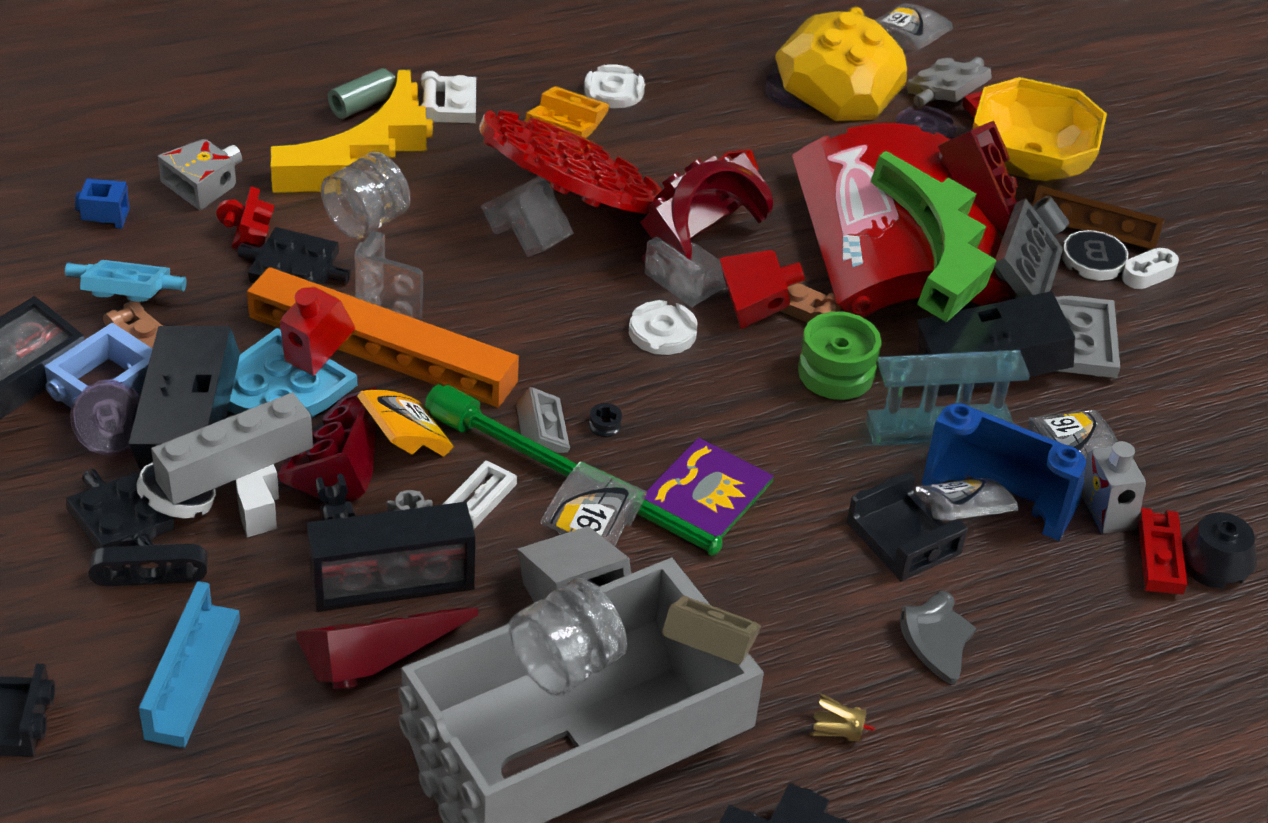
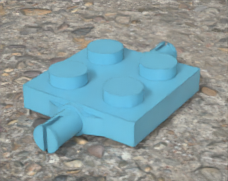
M101 260L97 264L88 265L68 262L65 266V277L80 278V290L92 291V295L97 297H111L114 294L127 295V299L130 301L141 302L147 301L148 298H151L159 290L171 289L184 292L187 283L186 277L171 276L170 268L109 260Z

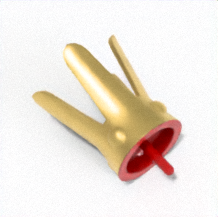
M821 693L819 694L821 698L819 700L820 706L832 713L815 712L814 719L819 722H816L813 726L817 731L811 732L810 736H843L849 741L859 742L863 729L875 730V727L864 725L866 710H861L859 707L849 708Z

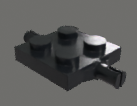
M275 227L266 243L261 247L241 243V246L238 248V257L255 260L248 272L249 282L255 283L269 267L322 285L328 279L348 283L351 277L350 269L333 266V262L339 253V245L336 241Z
M90 469V473L86 471L82 475V481L89 489L66 497V509L96 549L103 547L153 545L151 540L156 536L174 530V518L154 510L148 505L150 500L145 495L141 498L137 493L136 484L139 478L137 472L107 483L102 480L96 470Z

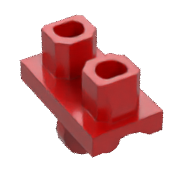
M250 187L244 206L236 199L222 201L217 207V219L225 227L237 226L231 248L238 250L239 246H241L240 244L244 242L259 247L264 244L269 230L268 224L275 205L258 199L260 189Z

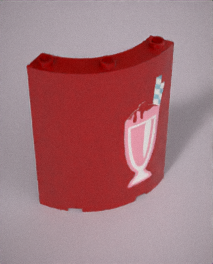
M902 123L866 124L847 128L848 133L830 139L828 135L824 136L792 155L837 305L844 311L864 318L891 304L920 298L927 277L934 270V257L930 243L922 228L910 213L890 195L870 183L879 155L885 151L941 183L947 178L955 181L950 175L949 170L940 161L938 145L950 140L942 134L921 131L919 126ZM973 202L968 216L987 226L978 249L995 259L1002 241L995 225ZM994 268L987 286L970 302L984 306L1016 298L1013 289L1007 281L1004 282L998 277Z

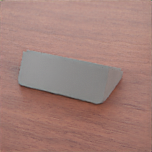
M529 387L516 404L521 435L555 453L568 452L570 445L560 398Z

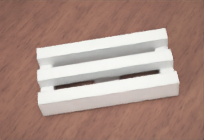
M487 460L443 503L463 502L491 473L494 474L475 491V495L467 502L474 529L517 485V475Z

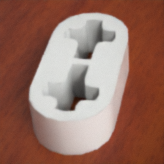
M1156 248L1130 258L1125 263L1121 276L1122 281L1127 286L1135 289H1144L1174 276L1179 258L1176 253L1166 248Z

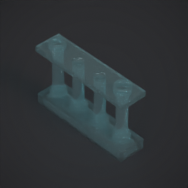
M1020 350L878 357L877 363L885 387H889L885 409L868 410L866 423L873 445L931 442L935 422L946 407H935L939 385L959 384L955 404H966L969 407L1014 424L1005 403L1010 381L1028 380L1030 376ZM994 382L989 404L970 405L975 383ZM924 386L920 407L900 408L904 387Z

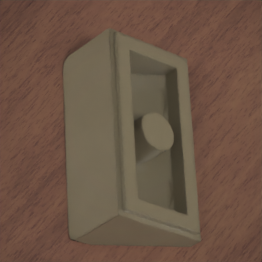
M682 596L669 607L662 633L669 639L735 664H741L751 649L761 625L687 596Z

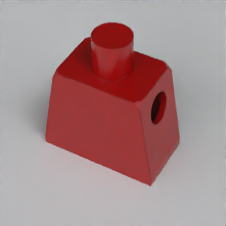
M773 250L719 258L723 277L740 328L747 327L787 308L790 305L787 287L805 282L800 262L780 267L776 253Z
M305 287L296 292L294 297L295 303L281 318L280 328L285 362L315 376L355 330V325L338 298L316 287Z

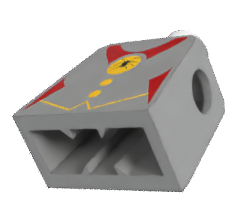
M202 139L158 155L160 179L164 185L198 210H202L235 186V165L242 162V155L234 145L221 150L208 140Z
M1124 441L1116 442L1112 447L1093 449L1089 452L1086 459L1081 497L1102 535L1136 530L1139 522L1146 482L1133 459L1135 454L1134 447Z

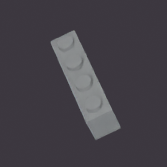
M292 392L155 446L151 450L156 482L170 502L175 505L312 449L311 414Z

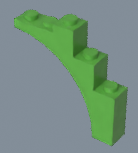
M885 151L879 155L870 183L896 200L922 228L931 246L934 257V270L927 277L917 305L948 322L987 286L997 261L978 249L987 226L968 216L976 193L950 178L941 183Z

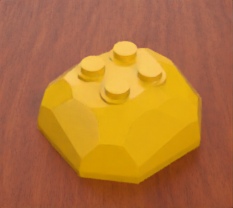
M835 11L813 15L797 29L777 51L775 56L784 89L834 121L876 120L907 81V64L902 48L879 23L858 13Z
M1018 77L984 87L973 129L994 120L1010 160L1004 162L1007 172L1028 179L1048 181L1050 179L1072 177L1090 168L1099 153L1107 113L1080 90Z

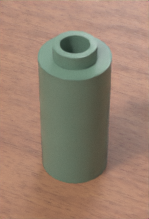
M381 68L331 89L328 92L330 108L339 119H344L386 101L391 97L396 86V77L393 73Z

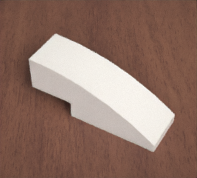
M274 465L236 479L240 518L246 536L251 537L277 529L274 500L279 499L277 471Z

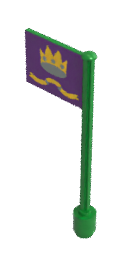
M437 384L426 398L425 409L430 412L431 417L461 433L466 432L468 429L476 428L591 490L603 489L609 482V480L483 415L480 410L479 400L450 385L443 386ZM698 437L641 497L628 491L629 494L623 507L708 551L709 556H714L722 548V538L771 485L774 475ZM610 482L606 488H613V487H620V486H618V485H616V484Z

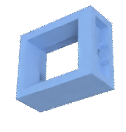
M111 323L44 366L47 378L46 389L54 400L62 401L73 409L75 401L79 396L90 388L80 381L79 378L110 359L126 371L107 384L123 388L138 401L141 397L152 348L119 326Z

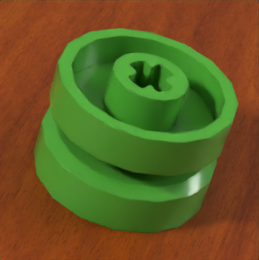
M827 312L817 315L807 323L803 333L802 351L798 364L799 378L806 388L826 398L848 400L862 396L871 388L875 379L876 362L881 348L879 331L871 322L852 313Z

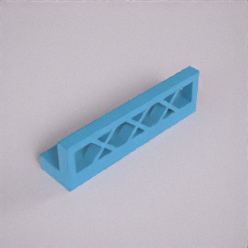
M197 581L140 704L139 712L144 740L186 747L240 622L239 610L212 605L209 583Z

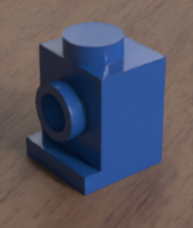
M86 178L82 191H78L75 197V209L80 212L81 220L115 223V228L122 229L130 210L127 182Z

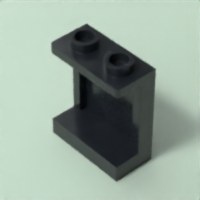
M911 471L897 477H891L884 483L870 489H863L857 492L851 498L847 517V524L901 582L961 555L968 530L959 519L944 524L914 493L913 487L916 477Z
M36 663L33 677L0 676V756L34 757L38 739L45 738L47 731L45 710L47 705L53 704L55 698V681L48 678L46 664Z

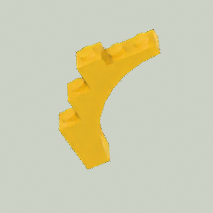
M398 70L397 83L391 97L377 113L365 122L343 133L322 140L297 145L271 146L272 192L351 191V178H357V171H390L389 158H396V151H427V138H433L432 119H426L425 106H419L417 82H411V71Z

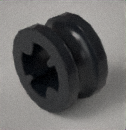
M600 403L591 408L588 425L593 434L601 437H611L620 431L622 412L617 406L609 403ZM602 418L609 419V422H602Z

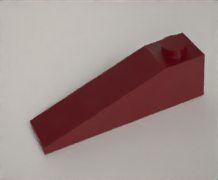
M993 120L938 145L942 165L949 170L950 175L957 183L976 193L974 203L1004 236L1014 206L1017 203L1015 194L1018 185L1016 178L1010 177L1007 173L1004 162L1010 160Z
M375 386V387H372V388H369V389H365V390H377V389H376V386ZM361 391L343 396L322 418L324 426L316 432H312V449L284 460L277 474L280 482L319 498L315 486L316 479L322 477L324 486L330 487L338 482L337 474H343L348 488V493L345 497L346 502L357 500L366 493L373 475L376 421L357 397Z
M459 607L408 615V618L404 619L403 617L375 619L368 625L366 623L348 625L347 623L296 631V637L316 680L332 682L333 689L357 686V678L371 676L478 616V607Z

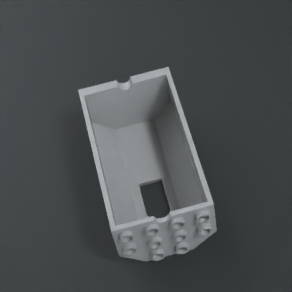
M671 557L402 667V687L398 688V695L403 706V714L399 715V723L403 734L410 741L420 770L419 781L427 797L434 796L439 804V813L443 823H544L755 727L764 672L749 653L741 664H735L663 635L662 631L669 607L682 596H687L710 605ZM567 735L576 747L506 779L502 776V769L509 761Z

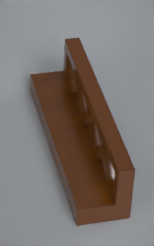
M1038 185L1032 206L1040 199L1051 196L1069 220L1067 228L1079 231L1093 230L1104 232L1126 244L1149 250L1156 249L1165 219Z

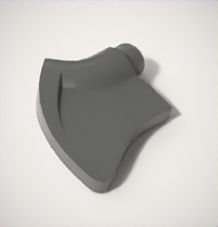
M939 591L921 606H903L900 614V626L905 640L917 657L938 677L948 684L954 685L961 673L963 647L975 634L977 628L953 611L955 600L949 592Z

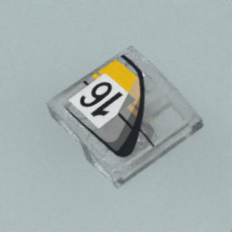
M908 3L901 4L875 20L891 37H894V40L902 49L920 50L953 29L952 23L940 14L925 7Z
M1096 410L1029 417L1028 430L1076 448L1085 456V459H1087L1089 452L1093 449L1112 447L1114 443L1118 442L1108 423Z
M580 461L557 491L540 523L561 535L589 526L615 546L625 526H631L647 492Z
M986 477L916 487L917 496L923 502L931 503L934 519L954 520L1018 511L1017 502L1009 491L997 481Z

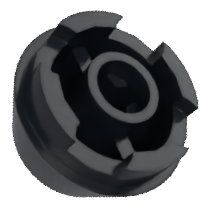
M1223 512L1208 514L1191 528L1182 539L1184 561L1195 572L1194 579L1203 585L1225 589L1227 583L1240 581L1242 584L1254 572L1257 566L1254 532L1248 523L1235 515Z

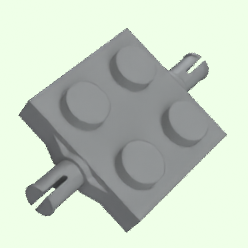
M975 57L966 63L955 62L952 58H942L937 60L936 64L920 71L917 76L907 81L908 93L916 94L913 101L917 107H923L928 102L934 100L957 102L991 80V68L984 67V61L981 57Z

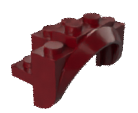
M744 152L734 159L728 155L720 161L715 155L704 162L698 158L684 169L685 174L681 176L677 171L662 182L665 188L655 196L657 200L647 208L650 214L640 222L653 239L648 243L651 249L641 257L648 268L666 257L679 277L688 272L692 259L691 240L734 213L742 205L752 214L758 224L770 216L773 209V197L770 188Z

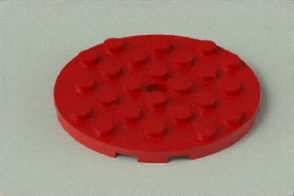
M490 110L484 114L479 125L480 133L485 138L483 142L486 145L497 149L516 162L519 167L550 181L549 186L552 189L563 194H568L571 191L581 195L580 199L589 205L599 207L600 203L631 212L650 213L647 208L657 200L655 196L662 191L661 187L651 177L645 176L642 179V175L638 172L639 168L622 157L617 156L614 161L609 158V153L603 150L604 147L551 123L530 117L528 122L518 120L520 115L504 110H499L497 116H495L496 113Z

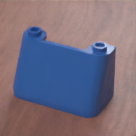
M951 404L942 410L935 422L921 484L939 491V488L932 485H939L948 480H956V482L967 480L968 476L978 478V480L982 479L990 485L1035 502L1031 515L1037 518L1040 515L1043 518L1045 525L1042 534L1060 541L1081 500L1086 459L1080 451L1072 446L1065 445L969 407L966 404Z

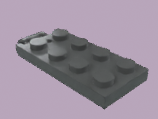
M1051 196L1040 199L1033 206L1030 205L1026 198L1015 204L995 258L997 261L994 268L998 277L1004 282L1007 281L1013 289L1016 299L1051 291L1063 251L1062 246L1054 236L1063 231L1069 224V220Z

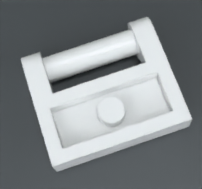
M434 71L423 73L421 86L424 89L421 106L426 108V119H432V122L476 123V77L464 75L454 77L439 76ZM436 91L445 92V107H438L436 105Z

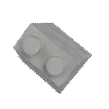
M589 526L517 549L523 584L539 611L600 587L593 580L601 579L605 584H608L631 574L629 557Z

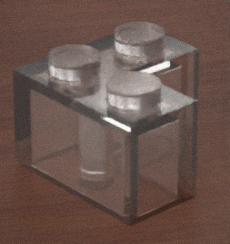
M540 176L509 189L480 205L495 235L513 228L527 257L543 252L574 234L567 216L562 212L554 197L553 189L549 186L550 184L547 183L546 179Z

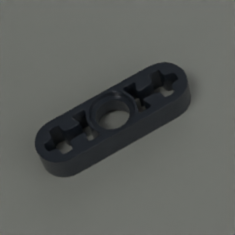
M196 544L103 547L95 550L90 555L88 575L91 581L101 586L197 582L207 574L208 554L203 547ZM142 562H154L159 566L155 568H144L139 566L138 564Z

